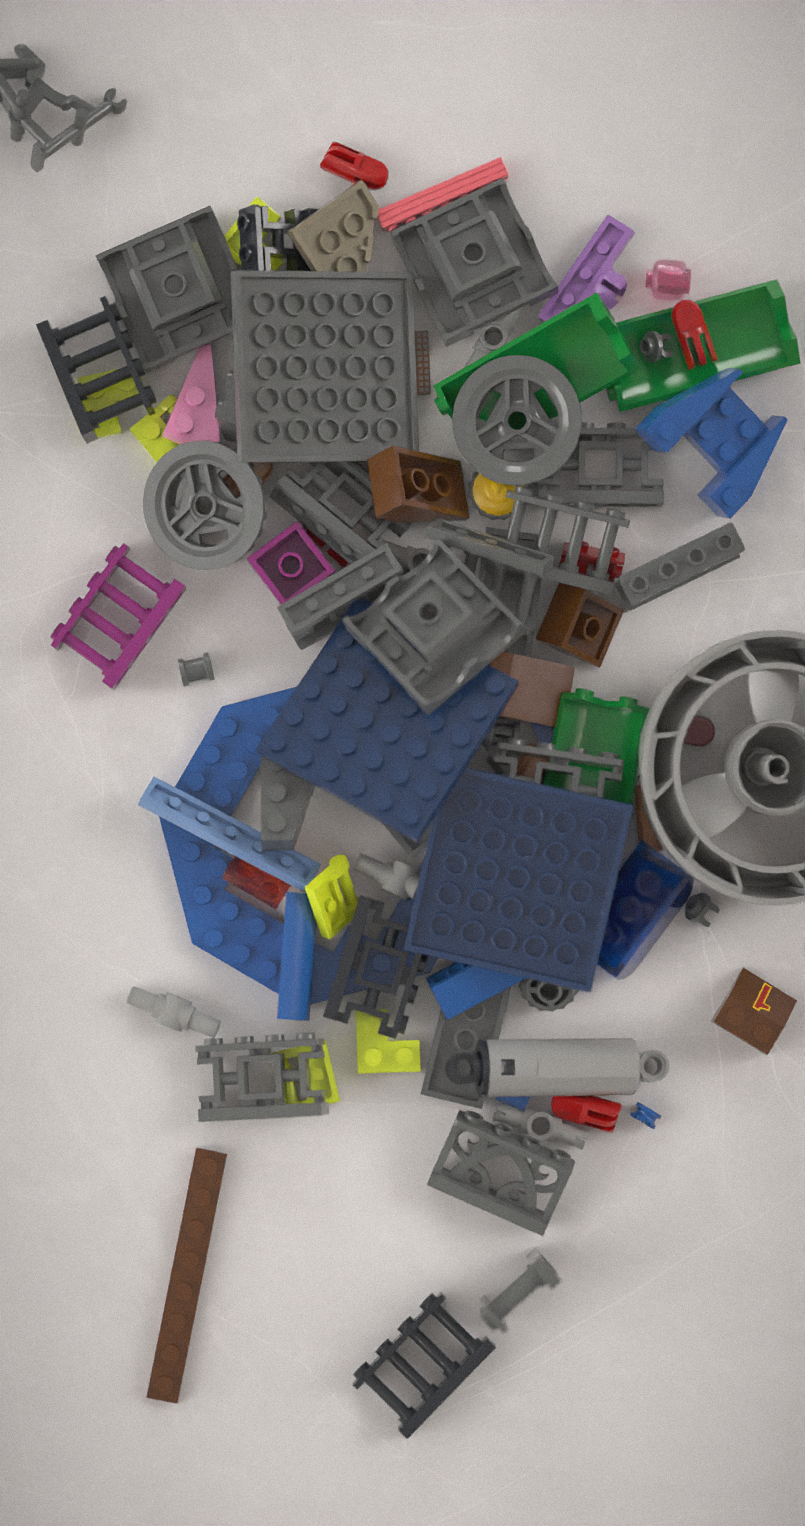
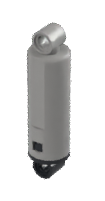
M632 1038L482 1039L476 1043L475 1054L463 1052L451 1056L446 1062L445 1071L449 1080L455 1084L475 1083L479 1097L633 1095L638 1089L639 1081L649 1083L665 1078L669 1072V1061L665 1054L660 1051L639 1052L637 1043ZM648 1058L654 1059L657 1063V1070L653 1075H649L644 1068V1063ZM461 1059L466 1060L470 1064L471 1070L467 1077H461L457 1073L456 1065Z

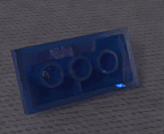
M641 840L618 871L597 963L599 967L617 980L625 979L636 970L687 902L694 884L693 877L689 876L683 869L643 840Z

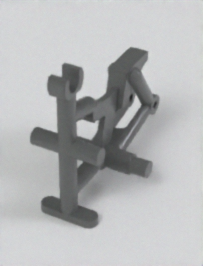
M18 44L14 48L19 58L0 59V103L7 112L11 122L10 137L13 141L19 142L22 140L26 130L38 141L33 145L30 165L35 172L41 171L44 167L45 159L70 141L74 146L82 145L85 131L110 112L121 114L126 109V99L119 103L112 101L116 95L115 88L106 91L103 103L97 107L76 95L66 96L57 92L41 79L44 76L46 65L25 44ZM26 78L25 87L29 91L20 89L16 95L6 79ZM43 99L61 108L63 111H68L71 108L76 110L74 124L53 139L31 118V114Z

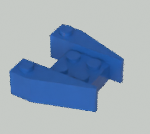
M726 368L659 404L634 429L657 452L668 453L684 436L718 472L697 494L698 497L718 517L731 519L752 496L788 421L785 416L771 415L765 423L759 419L729 387L743 373L741 369Z

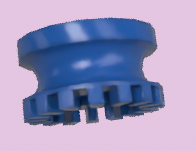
M637 1102V1110L631 1112L630 1116L655 1129V1120L661 1119L662 1116Z

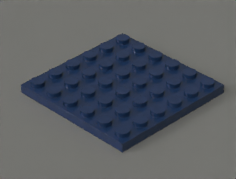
M361 597L351 604L256 748V751L259 755L418 843L513 696L519 683L518 680L487 665L438 708L427 715L407 694L402 684L369 650L366 651L347 631L343 619L346 616L358 615L373 604V602ZM395 626L394 628L428 663L422 653Z
M466 767L432 820L404 950L591 993L633 805Z

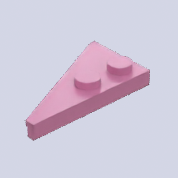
M211 343L199 348L162 437L179 444L200 440L220 442L218 418H215L217 401Z

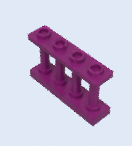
M125 543L120 548L117 546L113 547L105 559L108 565L102 573L97 571L87 584L90 590L83 599L78 597L68 611L72 614L65 625L60 622L50 636L53 639L51 646L59 651L63 644H66L102 670L101 674L105 676L102 682L113 690L117 688L187 589L176 579L171 584L168 582L164 584L126 557L130 548ZM118 567L157 594L156 597L160 600L153 610L149 607L145 609L108 583ZM100 592L139 619L138 623L141 624V627L135 635L132 633L126 634L89 608ZM82 618L121 645L120 649L123 652L116 661L113 658L111 660L107 659L72 634V631Z

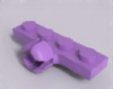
M607 215L559 284L558 294L550 297L537 316L538 319L544 323L596 292L607 308L612 309L619 302L615 300V297L617 295L623 297L627 288L625 277L614 271L613 265L634 236V230L612 216Z

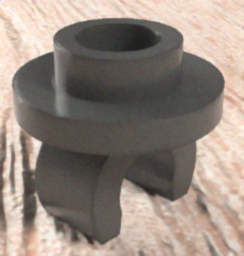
M656 331L645 333L640 342V352L644 359L649 363H655L659 359L671 357L673 351H664L662 342L670 340L671 335H659Z
M702 892L688 899L685 905V917L691 922L697 921L703 926L709 927L711 923L705 920V914L710 909L719 913L720 909L717 905L711 903L710 896Z

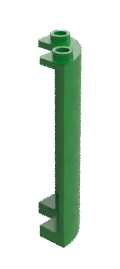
M778 280L694 301L702 311L718 361L712 362L710 360L702 334H698L707 364L699 365L690 339L687 338L686 340L695 364V369L688 370L672 321V310L674 307L616 322L621 334H624L641 369L607 387L606 392L609 401H616L619 412L670 399L726 368H737L743 371L735 380L738 381L801 364L797 337L789 323L785 295ZM656 331L659 335H671V339L662 342L663 350L667 352L673 351V355L665 359H659L655 363L647 362L640 352V342L645 333Z
M596 292L433 385L438 396L434 401L443 416L448 414L452 419L456 398L466 380L484 364L506 356H530L554 366L568 379L575 389L579 403L636 372L641 367L624 334H621L614 317ZM543 388L536 392L535 396L548 418L551 420L558 416V411L545 389ZM495 390L490 394L480 413V419L487 422L502 394ZM514 412L509 417L510 427L514 430L522 429L526 425L524 413Z
M576 688L575 693L562 692L552 739V745L556 746L555 750L568 752V747L587 750L586 755L598 757L600 752L618 754V759L624 760L621 782L605 780L603 798L631 804L639 765L638 747L640 736L650 709L637 705L638 700L631 697L620 696L619 701H606L594 697V691ZM569 763V766L581 767L580 785L598 787L600 770L613 772V769ZM546 771L544 785L571 791L573 775Z

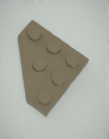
M360 180L293 227L287 234L311 271L367 272L368 263L371 262L374 243L372 235L374 222L378 217L379 205L363 180Z

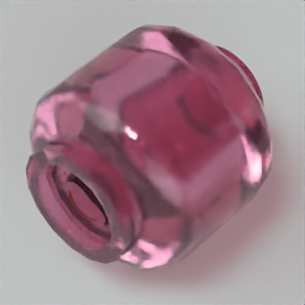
M658 259L654 263L653 270L647 269L646 288H652V296L656 300L680 301L685 294L690 293L691 269H686L684 261Z

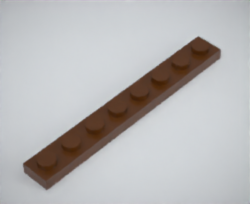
M196 1148L146 1398L175 1404L179 1400L227 1153Z

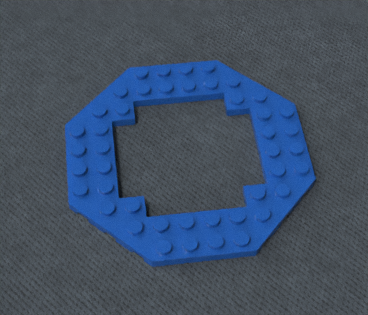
M297 687L222 706L175 788L232 816L261 766V755L257 753L256 748ZM159 816L192 944L279 994L284 924L225 890L240 864L239 861L216 849L210 842ZM422 861V863L420 864L419 868L417 869V870L420 871V873H421L423 861ZM408 898V900L400 899L388 920L409 927L415 898ZM350 926L347 927L333 952L315 943L311 1005L329 999ZM384 926L376 941L362 934L357 951L363 952L366 940L382 945L387 927ZM399 931L394 949L409 953L405 965L411 967L416 952L404 950L407 933ZM371 948L362 979L381 985L393 983L401 957ZM427 955L428 958L423 974L416 972L415 977L431 973L439 958ZM351 969L343 996L368 990L369 987L353 983L357 970Z

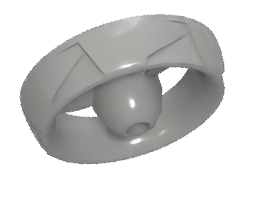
M783 630L757 631L722 640L707 648L677 671L664 685L647 714L640 736L638 760L644 799L643 808L647 821L661 846L679 867L703 885L731 898L755 904L786 905L805 902V859L783 865H756L726 853L716 846L710 838L717 836L730 827L742 815L745 809L762 815L774 816L786 815L800 810L805 816V729L791 722L798 696V674L805 676V633ZM748 673V695L755 722L741 729L730 741L724 754L723 772L702 776L681 786V749L685 734L694 715L707 698L718 688ZM769 762H770V765H771V770H770V772H769V770H768Z

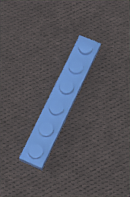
M156 777L152 778L138 803L139 806L305 893V886L315 878L321 866V863L296 850L262 851L261 832Z

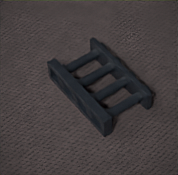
M106 296L100 298L104 311L62 329L58 327L53 329L48 320L36 324L81 436L87 444L98 439L95 429L99 428V424L142 405L145 406L150 416L156 414L152 404L157 403L151 386L144 387L141 376L146 375L139 358L133 359L129 349L134 347L127 330L121 331L118 321L123 319L116 302L110 304ZM110 322L116 338L72 357L70 355L64 356L60 346L65 345L66 340ZM121 349L127 366L83 385L81 382L75 383L72 373L77 372L76 368ZM133 377L139 392L138 394L96 412H93V410L87 412L83 401L88 400L87 396Z
M442 1292L437 1296L431 1293L419 1306L422 1312L415 1319L409 1316L397 1328L400 1334L392 1342L386 1339L375 1351L378 1357L370 1365L365 1361L353 1374L356 1378L353 1386L357 1390L365 1382L400 1416L398 1420L401 1424L398 1426V1431L406 1439L428 1419L496 1348V1345L487 1336L482 1341L478 1337L476 1339L473 1338L440 1305L446 1299ZM430 1314L466 1347L465 1352L468 1355L460 1363L448 1358L418 1328ZM408 1337L444 1370L442 1374L446 1378L438 1386L434 1383L430 1384L396 1351ZM386 1360L422 1393L420 1397L424 1401L416 1409L412 1406L408 1407L374 1374Z

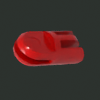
M336 141L331 143L320 163L322 170L355 184L357 181L363 180L369 190L382 189L387 184L389 178V170L381 161Z
M681 300L672 310V321L688 370L695 369V364L686 340L687 338L690 339L699 365L707 364L698 334H702L710 360L712 362L718 361L699 305L692 300Z
M553 1096L551 1101V1109L555 1116L609 1133H613L622 1107L621 1103L597 1096Z

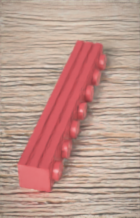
M501 157L379 209L377 219L382 231L391 233V231L399 228V225L412 222L420 216L439 209L501 178H504L506 182L508 172Z

